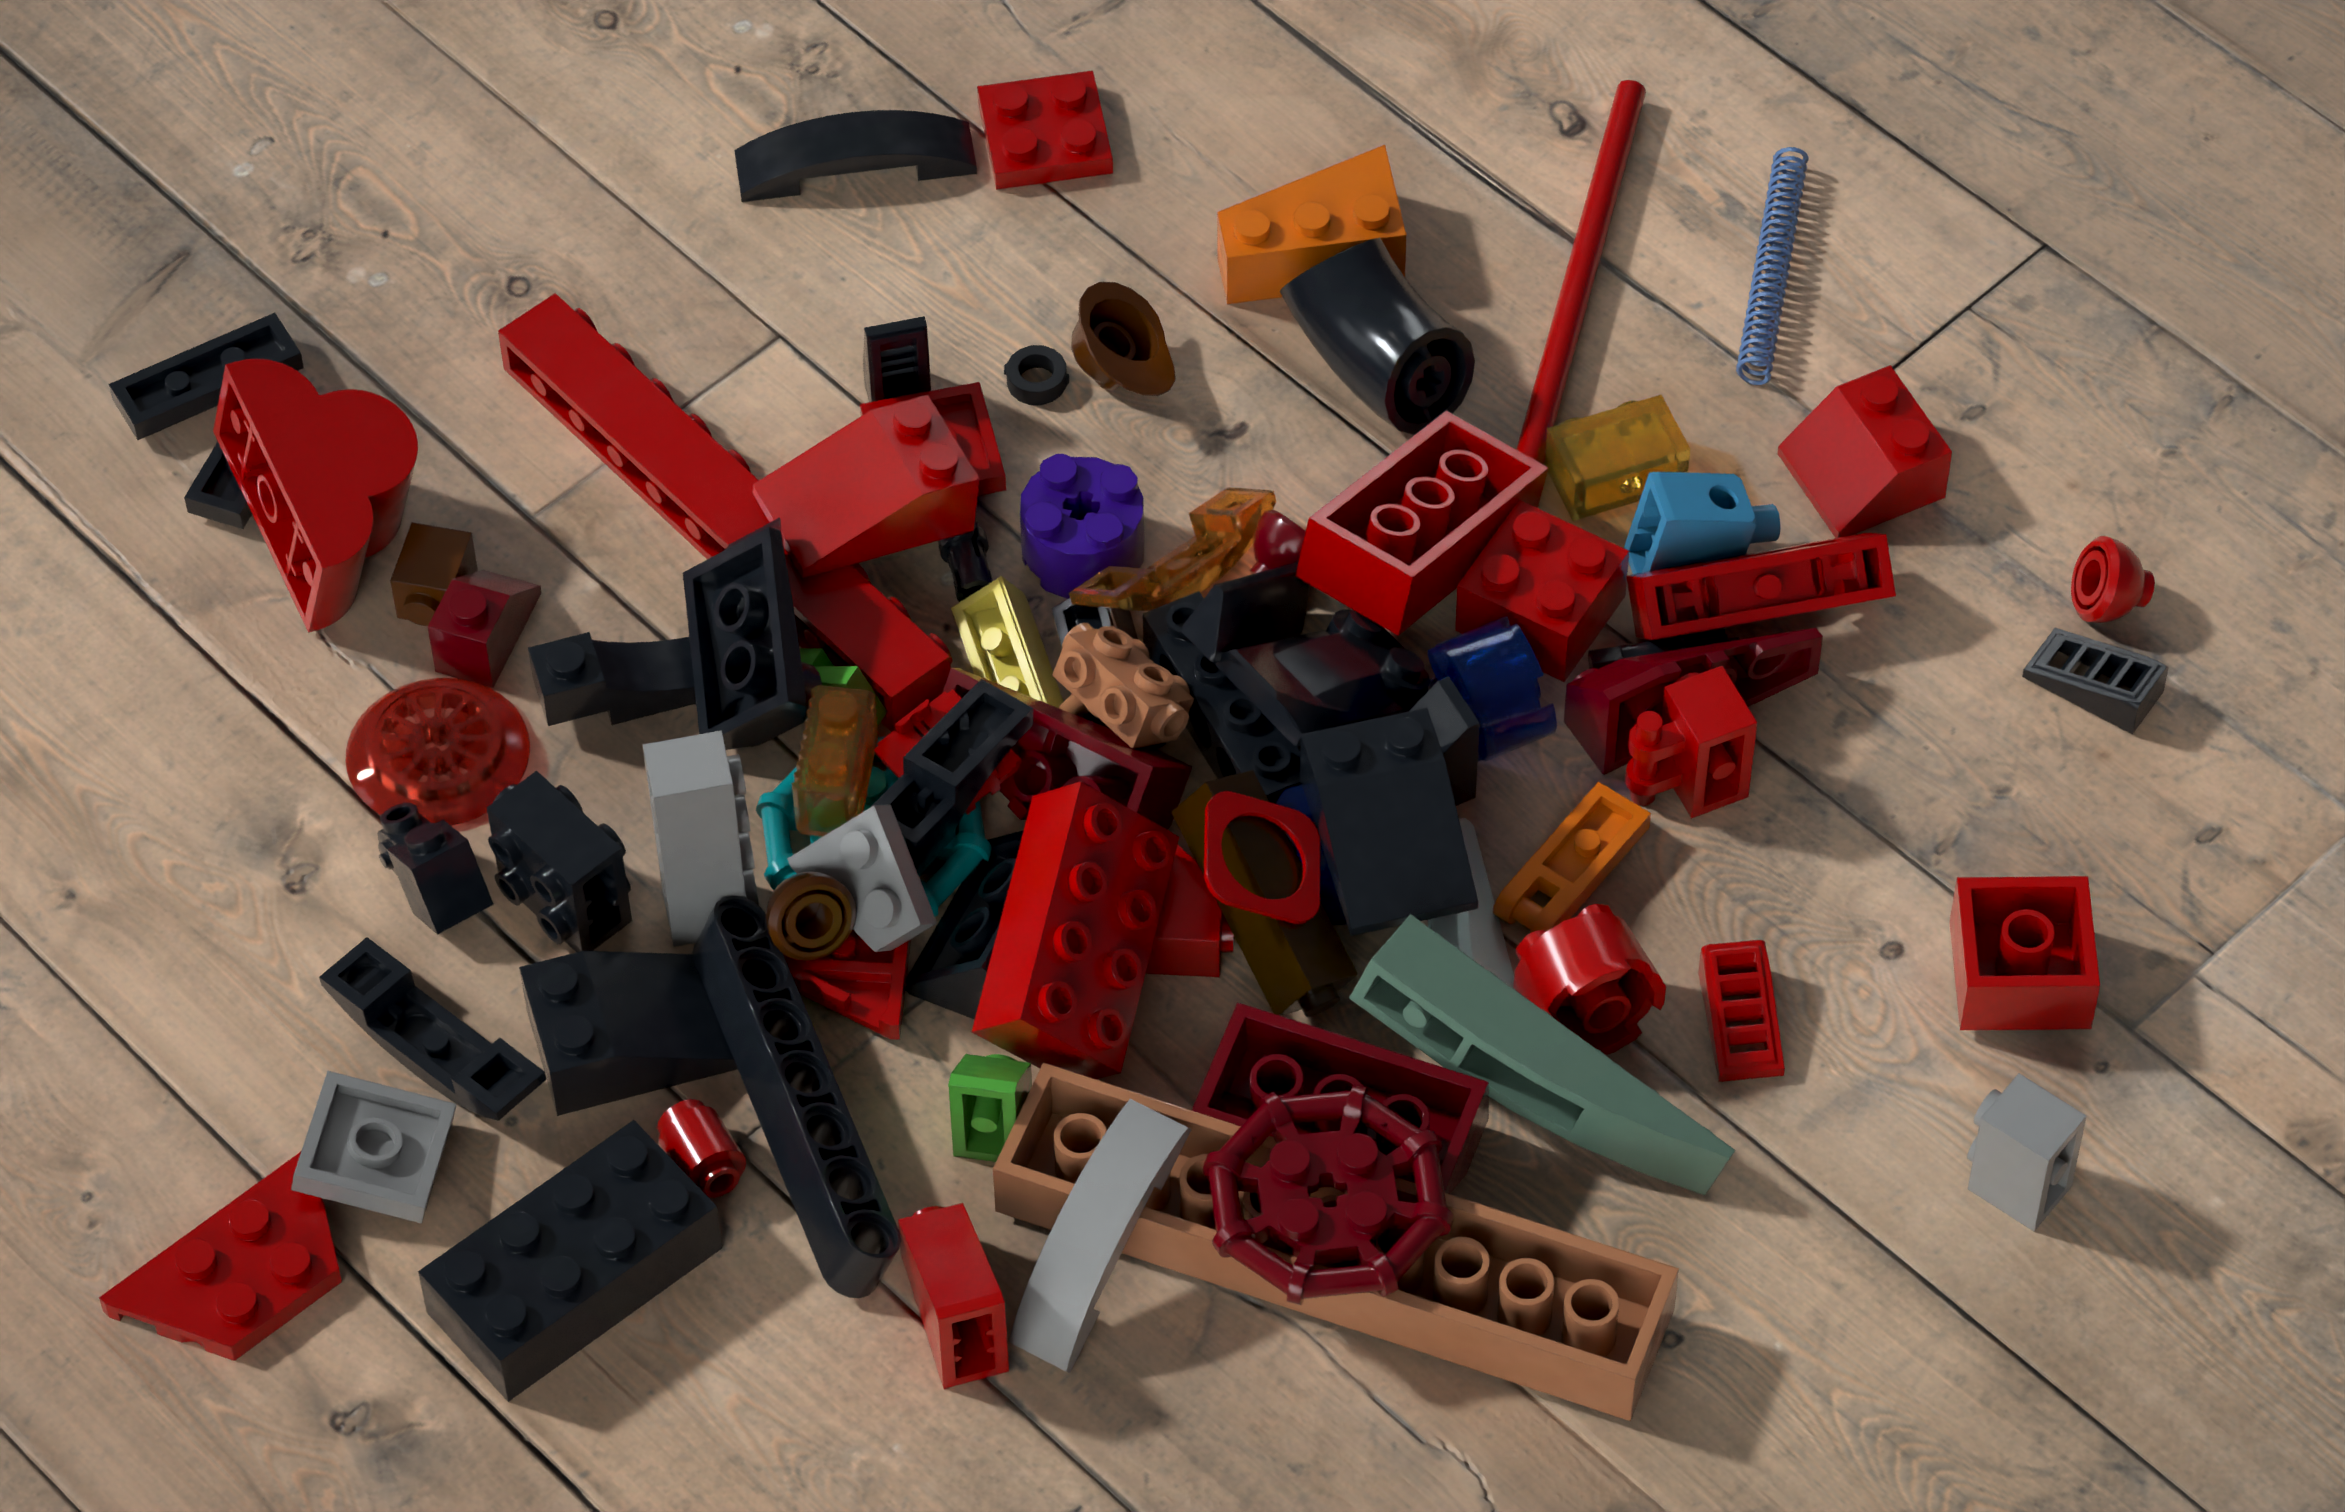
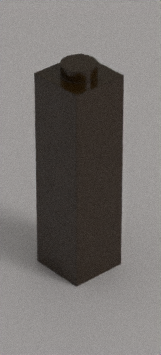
M1253 770L1205 782L1171 812L1203 876L1205 808L1208 801L1219 792L1232 791L1269 802ZM1257 816L1239 817L1227 825L1222 837V853L1233 877L1245 889L1263 898L1283 899L1293 895L1301 884L1303 866L1285 831L1275 823ZM1216 899L1274 1014L1282 1016L1302 1010L1305 1017L1317 1015L1340 1001L1337 991L1358 975L1321 901L1317 914L1311 920L1303 924H1293L1231 907Z

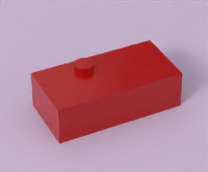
M1445 411L1309 517L1295 576L1399 636L1457 588L1458 583L1519 500L1538 508L1548 467L1454 414Z

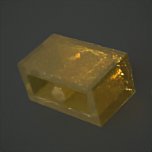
M1661 394L1641 401H1628L1614 409L1584 418H1571L1557 426L1547 428L1545 466L1548 467V474L1572 521L1640 501L1649 472L1688 473L1690 447Z

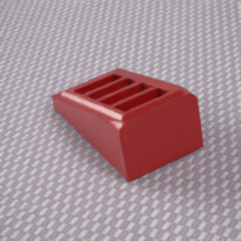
M1750 940L1703 946L1700 952L1698 974L1718 1081L1725 1082L1784 1076L1785 1066L1771 969L1765 941ZM1745 994L1755 995V998L1739 999L1729 1001L1722 1000V997L1724 996ZM1758 1019L1760 1021V1024L1726 1027V1022ZM1764 1043L1765 1050L1730 1053L1729 1046Z

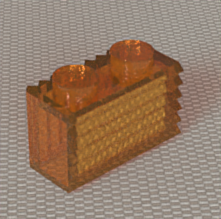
M822 685L811 689L810 709L807 710L805 730L802 731L803 740L800 741L801 751L798 752L799 761L796 762L797 771L794 773L795 782L792 783L796 829L801 834L825 836L864 811L875 755L874 749L876 748L879 735L877 731L878 724H876L878 718L876 717L877 709H875L876 694L870 690Z

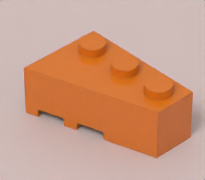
M1382 145L1217 212V259L1227 304L1281 298L1280 290L1300 274L1346 249L1375 238H1381L1393 261L1405 277L1406 231L1386 146Z

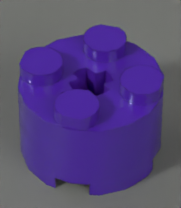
M1055 454L1043 460L1040 464V471L1030 478L1021 493L1020 502L1022 561L1025 566L1028 565L1029 569L1040 578V586L1045 591L1069 599L1102 579L1111 586H1115L1123 579L1128 584L1135 578L1144 562V498L1138 486V477L1129 466L1114 464L1097 457H1070L1066 454Z

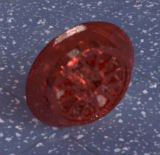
M458 678L419 680L388 692L369 706L353 727L347 742L346 770L355 792L376 813L382 815L386 810L395 805L413 803L417 806L419 814L429 822L437 823L444 820L449 825L455 826L483 816L487 813V807L494 802L502 790L510 785L520 783L529 761L530 739L521 714L508 699L497 691L480 683ZM435 708L434 716L428 718L423 710ZM448 708L454 709V710L450 713V715L445 718V711H446V709H448ZM409 716L413 717L416 724L405 718ZM430 742H433L437 746H442L447 743L448 748L441 751L439 748L434 746L426 750L425 745ZM461 767V768L467 770L468 772L465 773V774H462V773L459 771V768ZM423 775H428L427 781H419ZM442 775L449 776V778L451 779L447 781L438 782L440 776Z

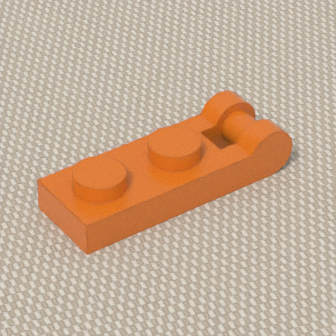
M1598 781L1503 888L1493 906V914L1508 924H1513L1516 921L1530 929V933L1538 930L1548 931L1561 922L1570 919L1650 828L1651 813ZM1538 890L1552 898L1545 907L1531 900Z

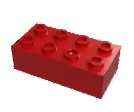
M1082 781L1032 796L972 1033L1038 1068H1041L1042 1064L1046 1063L1093 1079L1120 1074L1179 836Z

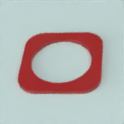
M1232 791L1219 792L1208 801L1205 808V883L1211 894L1225 905L1293 924L1306 923L1317 914L1320 906L1319 832L1311 819L1298 810ZM1243 816L1261 817L1275 823L1290 836L1298 848L1303 864L1302 881L1293 895L1283 899L1263 898L1245 889L1233 877L1222 853L1223 833L1232 820Z

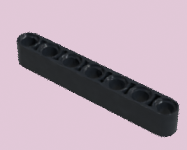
M740 896L724 897L716 903L692 951L694 963L824 1280L834 1291L846 1297L862 1298L869 1296L878 1286L899 1250L901 1243L899 1229L783 953L774 945L768 933L765 912L754 901Z

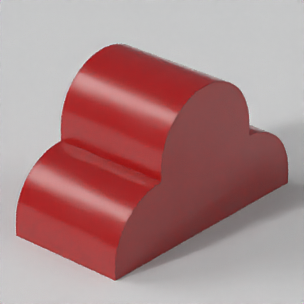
M245 359L225 364L213 428L214 435L308 633L323 629L341 619L354 603L365 558L384 549L394 539L400 528L418 454V439L410 419L397 405L378 394L364 390L345 389L319 395L313 384L300 372L286 364L268 359Z

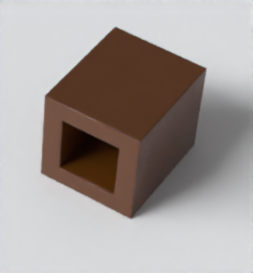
M411 523L390 580L397 618L409 620L417 625L428 626L451 580L478 571L472 532Z

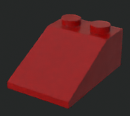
M924 395L868 411L754 483L752 493L769 522L780 517L783 546L801 577L806 578L974 531L980 478L930 397Z

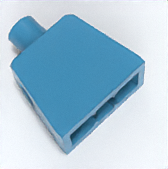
M1649 472L1624 548L1629 550L1628 562L1633 574L1744 555L1752 543L1778 540L1781 528L1780 516L1774 504L1751 506L1742 479L1735 474Z

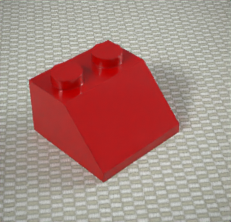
M1891 365L1836 386L1778 446L1777 451L1778 456L1835 538L1857 534L1946 497L1952 451Z

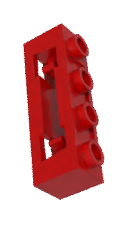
M1862 533L1626 575L1636 637L1649 640L1896 596L1887 535L1879 533Z

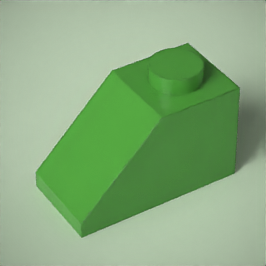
M965 1054L952 1071L948 1084L953 1156L996 1162L1032 1087L1031 1063L1017 1061L1012 1057L1001 1054H992L986 1057Z

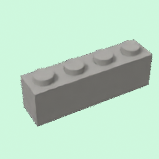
M722 730L643 744L662 892L673 947L696 943L716 903L724 897L740 896L759 905L753 873L755 865L749 837L751 830L744 796L746 794L742 763L739 754L727 756Z

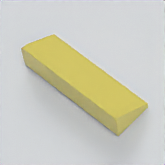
M1000 576L951 607L975 675L1057 708L1064 702L1056 679L1052 676L1053 670L1028 600L1021 590Z

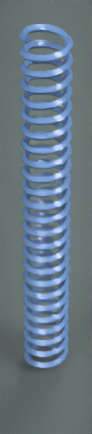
M1796 147L1783 148L1775 153L1771 167L1770 182L1768 183L1769 190L1767 191L1764 217L1760 229L1761 235L1759 236V245L1757 246L1758 253L1756 254V262L1754 264L1753 280L1751 282L1748 308L1744 320L1745 326L1743 328V336L1741 337L1738 364L1736 365L1738 376L1745 382L1753 385L1768 383L1771 380L1770 372L1773 370V354L1776 351L1775 344L1778 340L1776 335L1779 333L1778 326L1781 323V308L1784 305L1783 298L1785 297L1784 289L1787 287L1786 280L1789 276L1787 271L1790 269L1789 262L1792 259V244L1795 241V226L1798 223V208L1801 206L1800 199L1803 193L1801 190L1804 188L1803 181L1806 176V163L1809 159L1806 152ZM1788 151L1797 152L1803 156V160L1795 156L1782 157L1780 155ZM1762 279V280H1764V281H1766V282L1760 283L1759 280ZM1749 344H1752V345H1754V346H1756V347H1751V348H1750L1748 345H1749ZM1750 353L1754 356L1748 357L1746 354ZM1748 362L1755 366H1767V369L1755 371L1748 368L1745 363ZM1742 369L1752 375H1765V378L1763 380L1749 379L1743 374Z

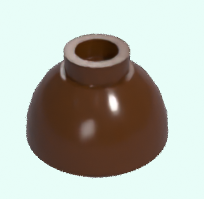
M802 872L785 879L773 891L766 909L767 930L774 945L784 955L801 961L821 959L835 952L850 936L856 920L855 901L850 891L834 877L818 872Z

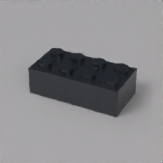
M632 1120L419 1270L418 1274L426 1312L509 1402L721 1250L722 1240L718 1210L710 1198L635 1120Z

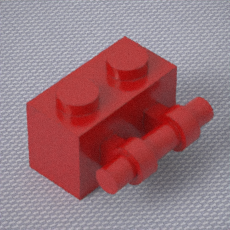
M1723 666L1703 673L1693 672L1683 675L1673 684L1665 686L1662 717L1654 711H1644L1637 717V724L1632 727L1629 733L1628 750L1633 758L1627 764L1625 783L1630 790V798L1633 803L1638 806H1648L1654 802L1656 794L1673 788L1692 819L1749 797L1757 721Z

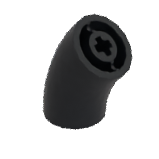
M1381 238L1365 241L1326 259L1294 278L1280 290L1294 318L1333 372L1358 399L1398 431L1416 435L1442 413L1448 411L1453 414L1462 404L1473 379L1475 358L1472 344L1460 330L1444 320L1420 297L1393 261Z

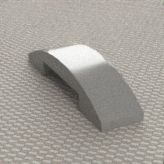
M1132 1099L1128 1100L1092 1153L1052 1227L1025 1289L1008 1342L1068 1373L1071 1372L1100 1314V1311L1094 1309L1154 1187L1162 1190L1192 1129Z

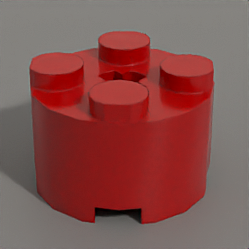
M1590 905L1583 909L1577 917L1565 920L1548 931L1538 930L1531 932L1524 937L1516 948V955L1520 961L1514 974L1515 990L1605 1055L1614 1053L1636 1040L1643 1033L1637 1023L1649 1012L1652 1005L1661 1011L1665 1003L1666 986L1625 920L1614 915L1608 905Z

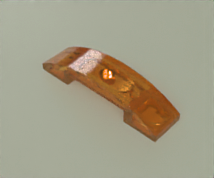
M1227 487L1189 513L1195 534L1194 537L1146 569L1108 566L1069 592L1071 603L1085 607L1149 611L1200 591L1201 593L1221 579L1249 550L1253 544L1254 531L1264 511L1273 510L1277 502L1274 490Z

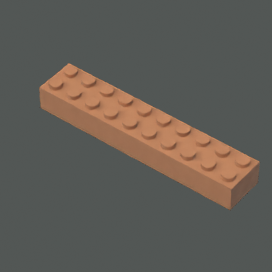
M1042 1064L993 1167L995 1212L1052 1230L1064 1203L1092 1153L1128 1100L1132 1099L1192 1130L1162 1190L1154 1187L1122 1251L1123 1254L1631 1421L1674 1312L1679 1268L1445 1193L1447 1208L1454 1215L1451 1230L1447 1235L1438 1236L1398 1281V1290L1385 1297L1381 1296L1379 1292L1309 1298L1304 1299L1302 1305L1287 1302V1294L1234 1258L1221 1257L1212 1244V1240L1216 1235L1210 1181L1203 1173L1202 1168L1206 1156L1210 1152L1219 1151L1241 1126L1053 1065ZM1269 1136L1246 1162L1262 1168L1270 1159L1272 1148L1277 1144L1274 1137ZM1401 1178L1395 1179L1398 1201L1417 1203L1416 1183ZM1322 1187L1317 1192L1311 1193L1309 1197L1321 1198L1323 1207L1336 1206L1337 1196L1344 1193L1333 1187ZM1238 1191L1242 1219L1248 1220L1260 1216L1258 1193ZM1393 1227L1387 1234L1385 1229L1376 1239V1249L1385 1255L1406 1231ZM1270 1239L1262 1243L1263 1246L1294 1266L1297 1257L1293 1255V1248L1281 1239H1279V1245ZM1357 1260L1316 1264L1315 1270L1359 1266Z

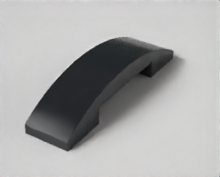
M871 110L824 116L769 132L734 150L741 202L801 195L800 179L916 166L918 181L977 174L969 122L950 116L919 111Z
M368 937L319 976L321 985L331 997L384 1050L429 1086L476 1114L499 1121L547 1080L545 1071L499 1037L491 1044L416 987L411 970Z

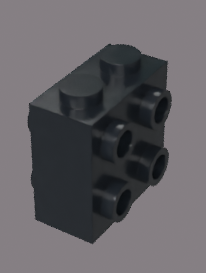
M538 771L532 773L519 784L506 787L498 794L494 802L487 807L491 830L488 842L496 859L498 873L495 874L496 884L511 903L516 906L521 903L526 905L536 915L539 925L553 942L562 944L565 941L575 952L594 951L632 922L628 895L631 891V886L625 874L623 860L626 850L623 842L611 827L604 823L597 826L583 813L579 801L568 788L563 785L554 787Z

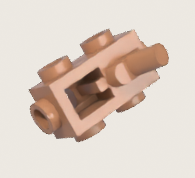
M1084 622L1073 627L1063 640L1062 651L1052 674L1058 682L1072 693L1058 707L1059 709L1082 718L1090 712L1105 723L1132 749L1178 740L1180 733L1188 723V713L1194 698L1190 695L1186 681L1180 676L1172 675L1164 667L1155 664L1150 659L1148 649L1143 642L1138 639H1132L1127 633L1114 626L1094 629L1089 623Z

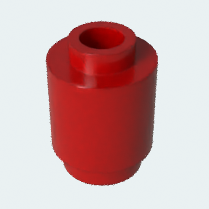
M697 1099L683 1100L667 1109L657 1125L660 1134L659 1146L708 1197H721L733 1190L745 1170L746 1158L716 1110L705 1106L702 1101Z

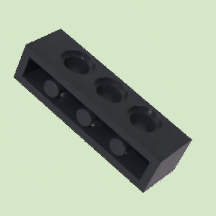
M1200 591L1143 613V643L1148 649L1150 659L1155 664L1167 669L1172 675L1180 676L1186 681L1190 695L1194 698L1188 713L1189 719L1186 729L1217 779L1253 770L1270 803L1298 810L1312 821L1313 818L1300 781L1301 752L1298 747H1295L1216 666L1215 662L1210 661L1181 632L1184 623L1204 599Z

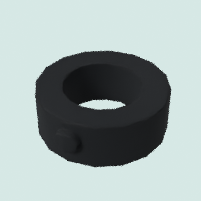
M1031 345L1021 348L1012 354L1009 361L1004 365L1007 387L1011 395L1018 401L1028 405H1044L1055 401L1063 394L1069 384V374H1067V366L1063 356L1055 349L1044 345ZM1032 368H1043L1052 373L1049 379L1042 382H1030L1021 377L1025 371Z

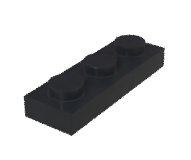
M272 313L109 384L112 400L136 439L140 440L218 406L225 364L245 359H268L286 364L299 371L304 368L302 355L276 313Z

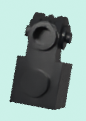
M413 803L395 805L381 815L380 821L383 829L377 833L380 861L386 869H392L398 876L413 914L437 935L494 905L468 839L446 821L429 822L419 814L417 806Z

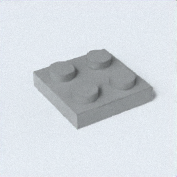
M327 1071L294 1172L291 1190L422 1224L452 1127L457 1104Z

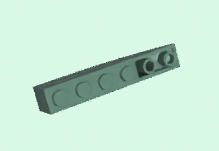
M1411 914L1371 958L1349 999L1444 1068L1488 1081V1096L1514 1113L1580 1147L1635 1171L1705 1195L1735 1152V1149L1715 1136L1709 1129L1686 1115L1660 1096L1655 1090L1635 1078L1600 1050L1584 1041L1554 1019L1549 1013L1540 1009L1500 980L1494 973L1485 969Z

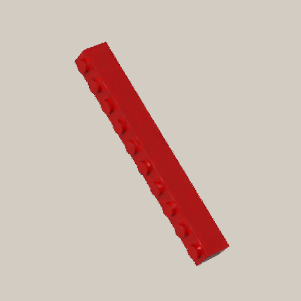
M554 293L498 330L504 370L706 559L726 550L729 544L770 523L752 493L753 484L759 480L751 473L744 458L733 449L725 450L712 438L709 428L699 416L693 413L687 415L674 403L670 392L661 381L656 378L649 380L637 369L631 356L623 346L618 343L611 345L599 334L593 321L585 311L580 308L573 310L563 299ZM784 548L799 646L801 648H823L834 666H858L886 708L887 713L881 722L891 732L896 731L895 723L927 699H929L930 703L943 693L953 662L949 649L937 635L933 633L926 635L913 623L906 608L898 599L893 596L886 598L876 589L859 563L802 578Z

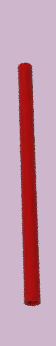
M1634 80L1621 81L1616 89L1516 450L1543 465L1646 95L1645 87Z

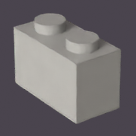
M2018 1073L2002 1093L1996 1089L1992 1090L1983 1100L1975 1114L1974 1124L1978 1125L1979 1129L1978 1135L1967 1154V1159L1972 1161L1968 1190L2030 1230L2035 1231L2072 1187L2087 1116Z

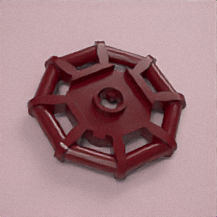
M1354 1084L1350 1091L1278 1097L1272 1092L1259 1099L1260 1107L1219 1151L1210 1152L1206 1156L1202 1168L1203 1173L1210 1181L1216 1235L1212 1240V1244L1218 1254L1224 1258H1234L1287 1294V1302L1302 1305L1304 1299L1368 1292H1379L1381 1296L1385 1297L1398 1290V1281L1438 1236H1444L1450 1232L1454 1221V1215L1446 1205L1438 1155L1442 1149V1142L1436 1133L1432 1130L1422 1131L1368 1095V1087ZM1342 1119L1339 1131L1298 1134L1294 1123ZM1361 1123L1398 1146V1148L1388 1155L1380 1152L1376 1142L1371 1137L1360 1133ZM1272 1134L1277 1144L1272 1148L1270 1159L1264 1166L1260 1168L1247 1163L1246 1160ZM1414 1172L1418 1202L1398 1201L1395 1179ZM1322 1187H1333L1344 1193L1337 1196L1336 1206L1323 1207L1321 1198H1310L1309 1196ZM1238 1191L1258 1193L1260 1216L1248 1220L1242 1219ZM1393 1227L1405 1230L1406 1232L1385 1255L1376 1249V1239L1385 1229L1387 1234ZM1270 1239L1279 1245V1239L1291 1246L1293 1248V1255L1297 1257L1294 1266L1263 1246L1262 1243ZM1356 1260L1359 1266L1315 1270L1316 1264Z

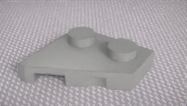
M891 804L872 806L787 858L790 867L797 874L802 872L827 874L837 879L850 891L856 906V920L853 930L874 952L891 951L937 924Z

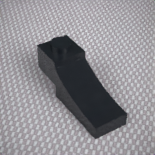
M590 632L528 647L532 677L548 726L606 711L608 712L611 725L696 704L689 637L653 642L626 643L592 640Z
M983 679L903 757L904 774L872 805L891 804L918 875L955 838L957 825L981 787L1006 754L1033 725V708Z

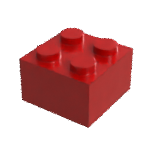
M1519 500L1457 585L1455 631L1565 683L1625 598L1629 550Z
M2088 876L1957 877L1949 922L1960 1030L2092 1029L2100 990V978Z

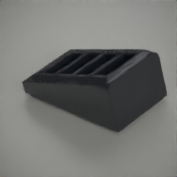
M925 316L864 328L863 372L864 385L869 402L931 391L928 331Z
M2054 628L2023 669L2022 677L2133 734L2163 694L2169 667L2150 657ZM2058 652L2069 656L2061 669L2049 666ZM2081 663L2090 667L2084 676L2074 674ZM2101 674L2110 678L2107 683L2097 681ZM2123 684L2131 689L2128 691L2120 687Z

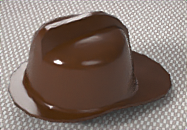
M1098 282L1088 287L1079 300V320L1072 332L1071 350L1075 361L1083 372L1104 389L1116 390L1121 386L1126 390L1143 396H1160L1169 392L1176 380L1175 367L1165 341L1164 330L1159 316L1149 302L1132 288L1116 282Z

